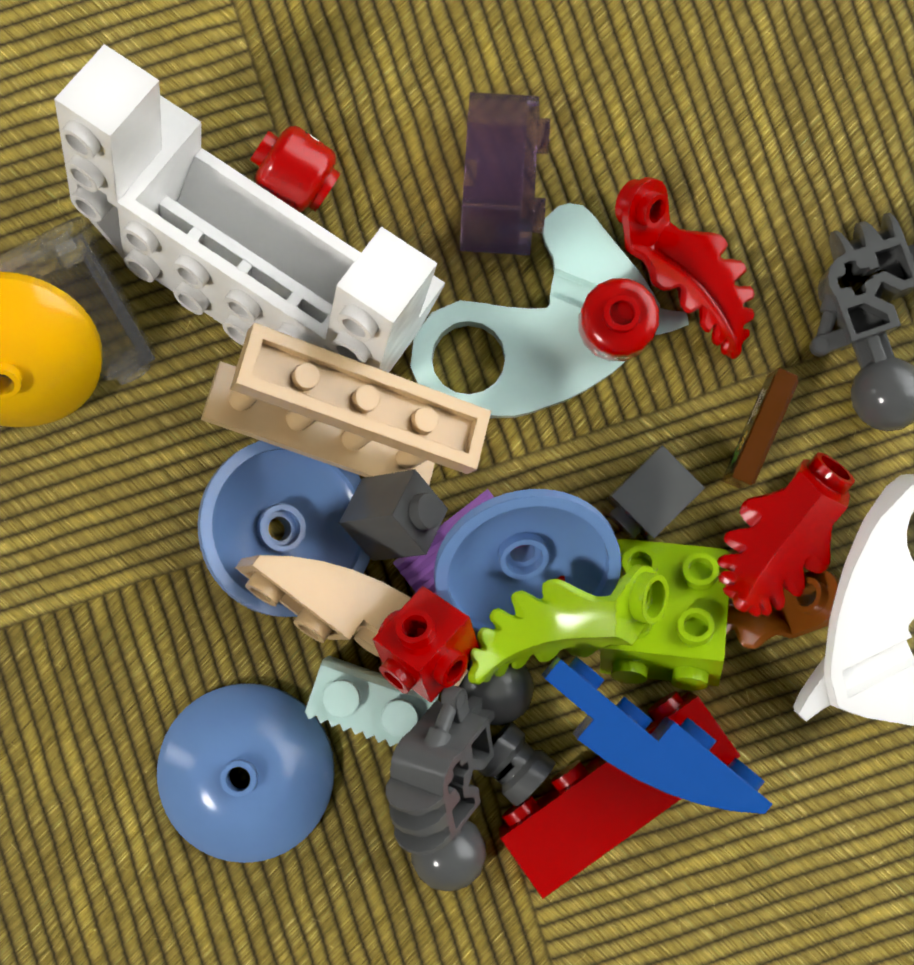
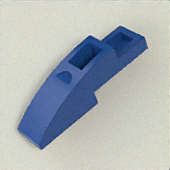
M556 656L541 674L544 679L587 714L573 732L577 740L605 761L633 778L667 794L719 809L765 814L772 806V803L758 792L765 781L736 757L729 766L724 764L709 751L717 741L688 717L679 726L676 722L665 716L650 735L645 729L653 720L626 697L623 696L618 704L615 705L597 689L605 680L577 656L569 665Z

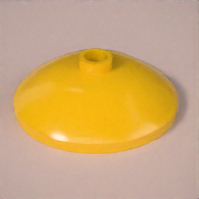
M0 272V374L9 377L0 376V426L35 427L58 421L79 409L90 398L97 386L103 360L102 343L99 333L84 308L61 289L32 276L13 272Z

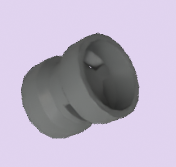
M511 722L492 738L494 757L484 770L477 771L485 778L493 777L502 785V794L514 806H518L540 786L552 771L556 762L544 750H534L525 742V733L514 722Z

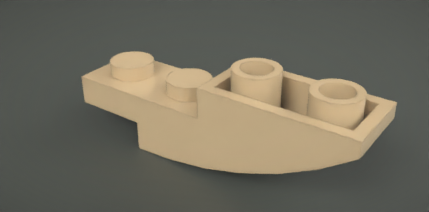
M257 555L242 558L235 567V569L249 579L245 587L253 595L271 606H276L279 602L297 615L293 623L309 637L321 643H324L326 639L350 640L355 631H357L354 637L355 641L365 650L378 657L380 656L373 638L378 634L385 618L392 612L400 610L411 599V597L382 581L353 569L320 560L294 556ZM467 669L464 672L463 676L460 678V680L455 684V686L459 687L460 683L462 682V680L468 672Z

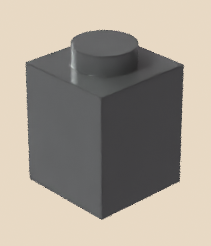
M662 445L606 498L614 507L608 515L630 538L634 539L640 533L646 540L654 539L705 487Z
M416 469L362 478L339 524L372 561L420 556L427 554L448 508Z

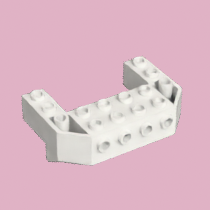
M105 44L54 99L71 202L80 213L92 222L136 276L147 282L158 281L173 291L176 300L187 310L197 315H201L204 312L221 323L228 336L242 346L248 329L255 322L383 371H391L419 332L444 287L445 282L434 276L437 266L435 261L383 227L378 230L362 252L351 247L201 148V122L160 95L158 79Z

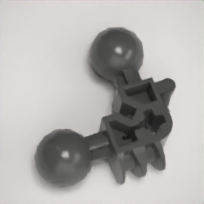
M886 213L882 217L881 231L877 232L871 224L862 221L855 224L853 240L848 241L837 230L830 233V249L834 262L819 280L817 289L819 299L822 302L820 312L823 314L816 337L810 342L809 347L811 353L818 357L825 356L839 349L842 351L853 347L860 371L854 377L850 391L852 407L859 418L867 425L888 432L902 430L914 423V365L905 360L895 358L887 335L901 326L894 305L888 302L907 296L914 290V244L907 245L895 216L891 213ZM883 270V272L872 275L875 272ZM843 275H845L848 281L857 279L859 282L868 279L855 293L851 287L841 289L838 284Z
M472 660L467 665L466 669L468 672L472 666ZM510 663L503 676L497 677L493 674L489 682H482L479 685L468 681L467 672L459 687L453 685L450 688L443 689L441 702L436 700L411 731L402 737L395 748L390 765V779L386 784V799L389 802L390 817L394 824L395 839L401 848L411 853V863L420 880L433 889L458 891L470 885L481 875L486 859V842L477 826L468 820L481 803L479 788L469 783L473 770H484L494 757L490 725L506 726L523 716L529 709L534 692V682L526 664L519 669H514Z

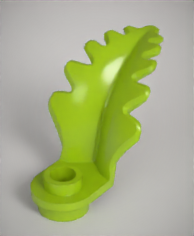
M637 564L632 566L618 580L615 589L609 596L592 595L559 579H550L543 583V598L541 599L523 590L513 593L511 600L515 609V615H511L500 608L493 609L489 618L495 625V629L482 627L478 631L477 638L482 647L481 649L473 648L470 653L472 666L468 672V681L477 685L482 682L487 683L493 674L497 677L503 676L510 663L514 669L523 667L533 654L539 662H547L552 660L562 649H566L573 656L585 658L608 645L632 646L647 623L655 624L664 615L669 599V587L666 578L663 575L656 574L650 566Z

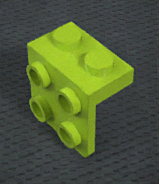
M633 539L617 540L621 554L620 578L634 565L650 566L656 574L663 575L666 578L669 587V599L662 618L655 624L647 623L632 646L608 645L600 649V673L611 674L613 679L629 684L644 683L647 681V678L671 681L672 685L677 688L691 691L706 689L708 685L719 686L725 656L729 597L724 594L723 588L726 585L719 581L718 575L723 571L729 570L719 566L717 561L719 557L730 553L722 548Z

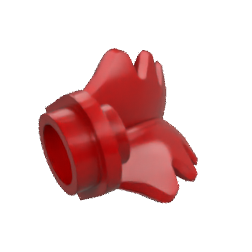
M652 177L630 180L620 190L615 204L616 218L623 224L626 251L643 261L653 286L663 291L677 289L679 305L683 311L690 314L697 309L699 310L700 327L708 333L713 328L711 340L716 346L721 344V354L731 359L738 358L741 354L743 342L750 335V330L744 329V326L754 318V310L743 306L745 302L751 301L754 298L753 288L751 286L734 285L735 281L745 274L747 267L741 260L721 258V255L728 246L727 241L722 235L712 232L679 229L670 222L668 193L662 181Z
M818 452L811 460L804 459L797 467L793 479L786 487L765 495L749 498L741 505L739 513L750 528L728 531L724 536V542L739 554L723 555L717 561L719 566L729 570L721 572L718 578L722 584L726 585L723 588V592L733 600V605L738 611L749 612L755 617H759L760 614L770 616L772 612L771 604L776 610L781 611L785 606L783 587L796 597H800L804 593L805 578L803 568L820 574L829 567L831 563L833 525L848 508L850 500L848 490L855 483L850 472L832 457Z

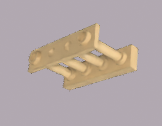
M254 322L247 331L237 367L222 361L218 363L201 420L364 477H374L416 469L426 483L430 485L435 463L465 474L477 470L491 411Z

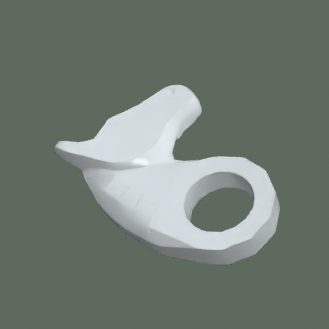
M914 474L900 475L885 487L865 516L855 536L842 570L829 618L825 657L811 674L793 705L794 711L806 722L826 707L832 705L861 717L914 726V656L907 643V639L912 637L908 630L909 624L914 619V561L907 547V528L910 517L914 512Z

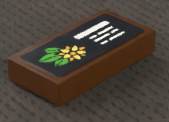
M781 368L767 375L721 481L739 489L755 484L799 383L797 375Z

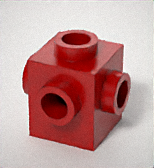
M424 586L400 610L392 612L385 618L378 634L373 638L382 661L379 670L383 677L400 692L407 694L412 689L430 703L444 688H450L460 680L466 671L468 661L471 659L470 653L472 649H479L470 617Z

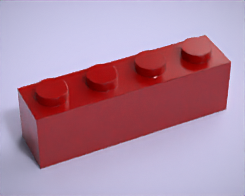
M673 691L648 709V713L653 721L645 730L650 735L665 716L676 722L679 726L688 717L717 741L709 751L728 766L735 757L739 758L741 756L697 695L688 691L681 697L677 691ZM600 756L586 766H583L581 761L578 760L552 778L551 782L555 788L535 801L530 795L520 805L510 807L502 815L506 823L499 828V835L542 899H544L682 798L667 794L633 778Z

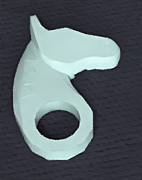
M567 203L558 206L544 219L541 227L545 247L553 259L554 276L550 290L549 306L547 308L528 309L459 300L430 314L413 340L410 366L418 384L491 411L490 418H516L563 403L587 391L613 374L625 362L607 361L595 356L584 345L578 331L579 313L585 298L598 284L612 278H628L642 284L654 296L659 308V326L655 335L671 332L689 325L687 313L660 308V304L639 270L620 249L596 217L583 205ZM465 326L482 328L492 334L501 345L505 359L503 371L497 381L486 390L473 394L454 392L443 385L435 374L432 363L435 348L442 337L453 329Z

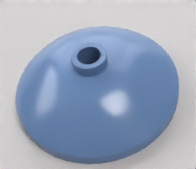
M257 441L234 453L211 477L202 496L198 513L199 545L203 559L214 580L231 598L253 611L276 617H297L296 614L280 602L276 606H271L257 598L245 587L249 579L235 569L242 558L257 555L294 556L332 563L363 574L370 557L339 524L361 481L360 476L263 441ZM273 519L281 521L284 525V536L280 540H275L269 534V523Z
M527 489L505 493L489 499L470 510L447 533L440 545L434 565L436 593L439 597L470 617L476 639L478 640L477 633L482 627L495 629V625L489 618L493 609L500 608L511 615H515V609L511 600L512 594L523 590L541 599L543 598L542 585L547 580L565 576V582L595 596L611 595L620 578V548L614 531L606 518L595 507L579 497L548 489ZM520 545H526L522 548H516Z
M239 683L217 688L204 694L188 705L177 716L161 745L157 764V785L161 803L167 817L187 842L215 858L230 862L247 863L264 861L286 853L302 842L313 831L330 801L335 772L333 752L328 736L316 716L308 719L305 713L307 707L305 704L289 693L275 687L255 683ZM242 767L248 771L250 775L248 787L238 788L232 784L230 780L232 768Z

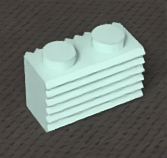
M327 656L320 665L305 713L308 719L317 716L320 723L328 720L331 727L340 724L343 731L352 728L355 735L363 731L366 739L375 736L378 743L386 739L391 747L399 743L402 737L411 731L436 700L438 701L439 694L430 703L412 689L407 694L400 692L379 672Z

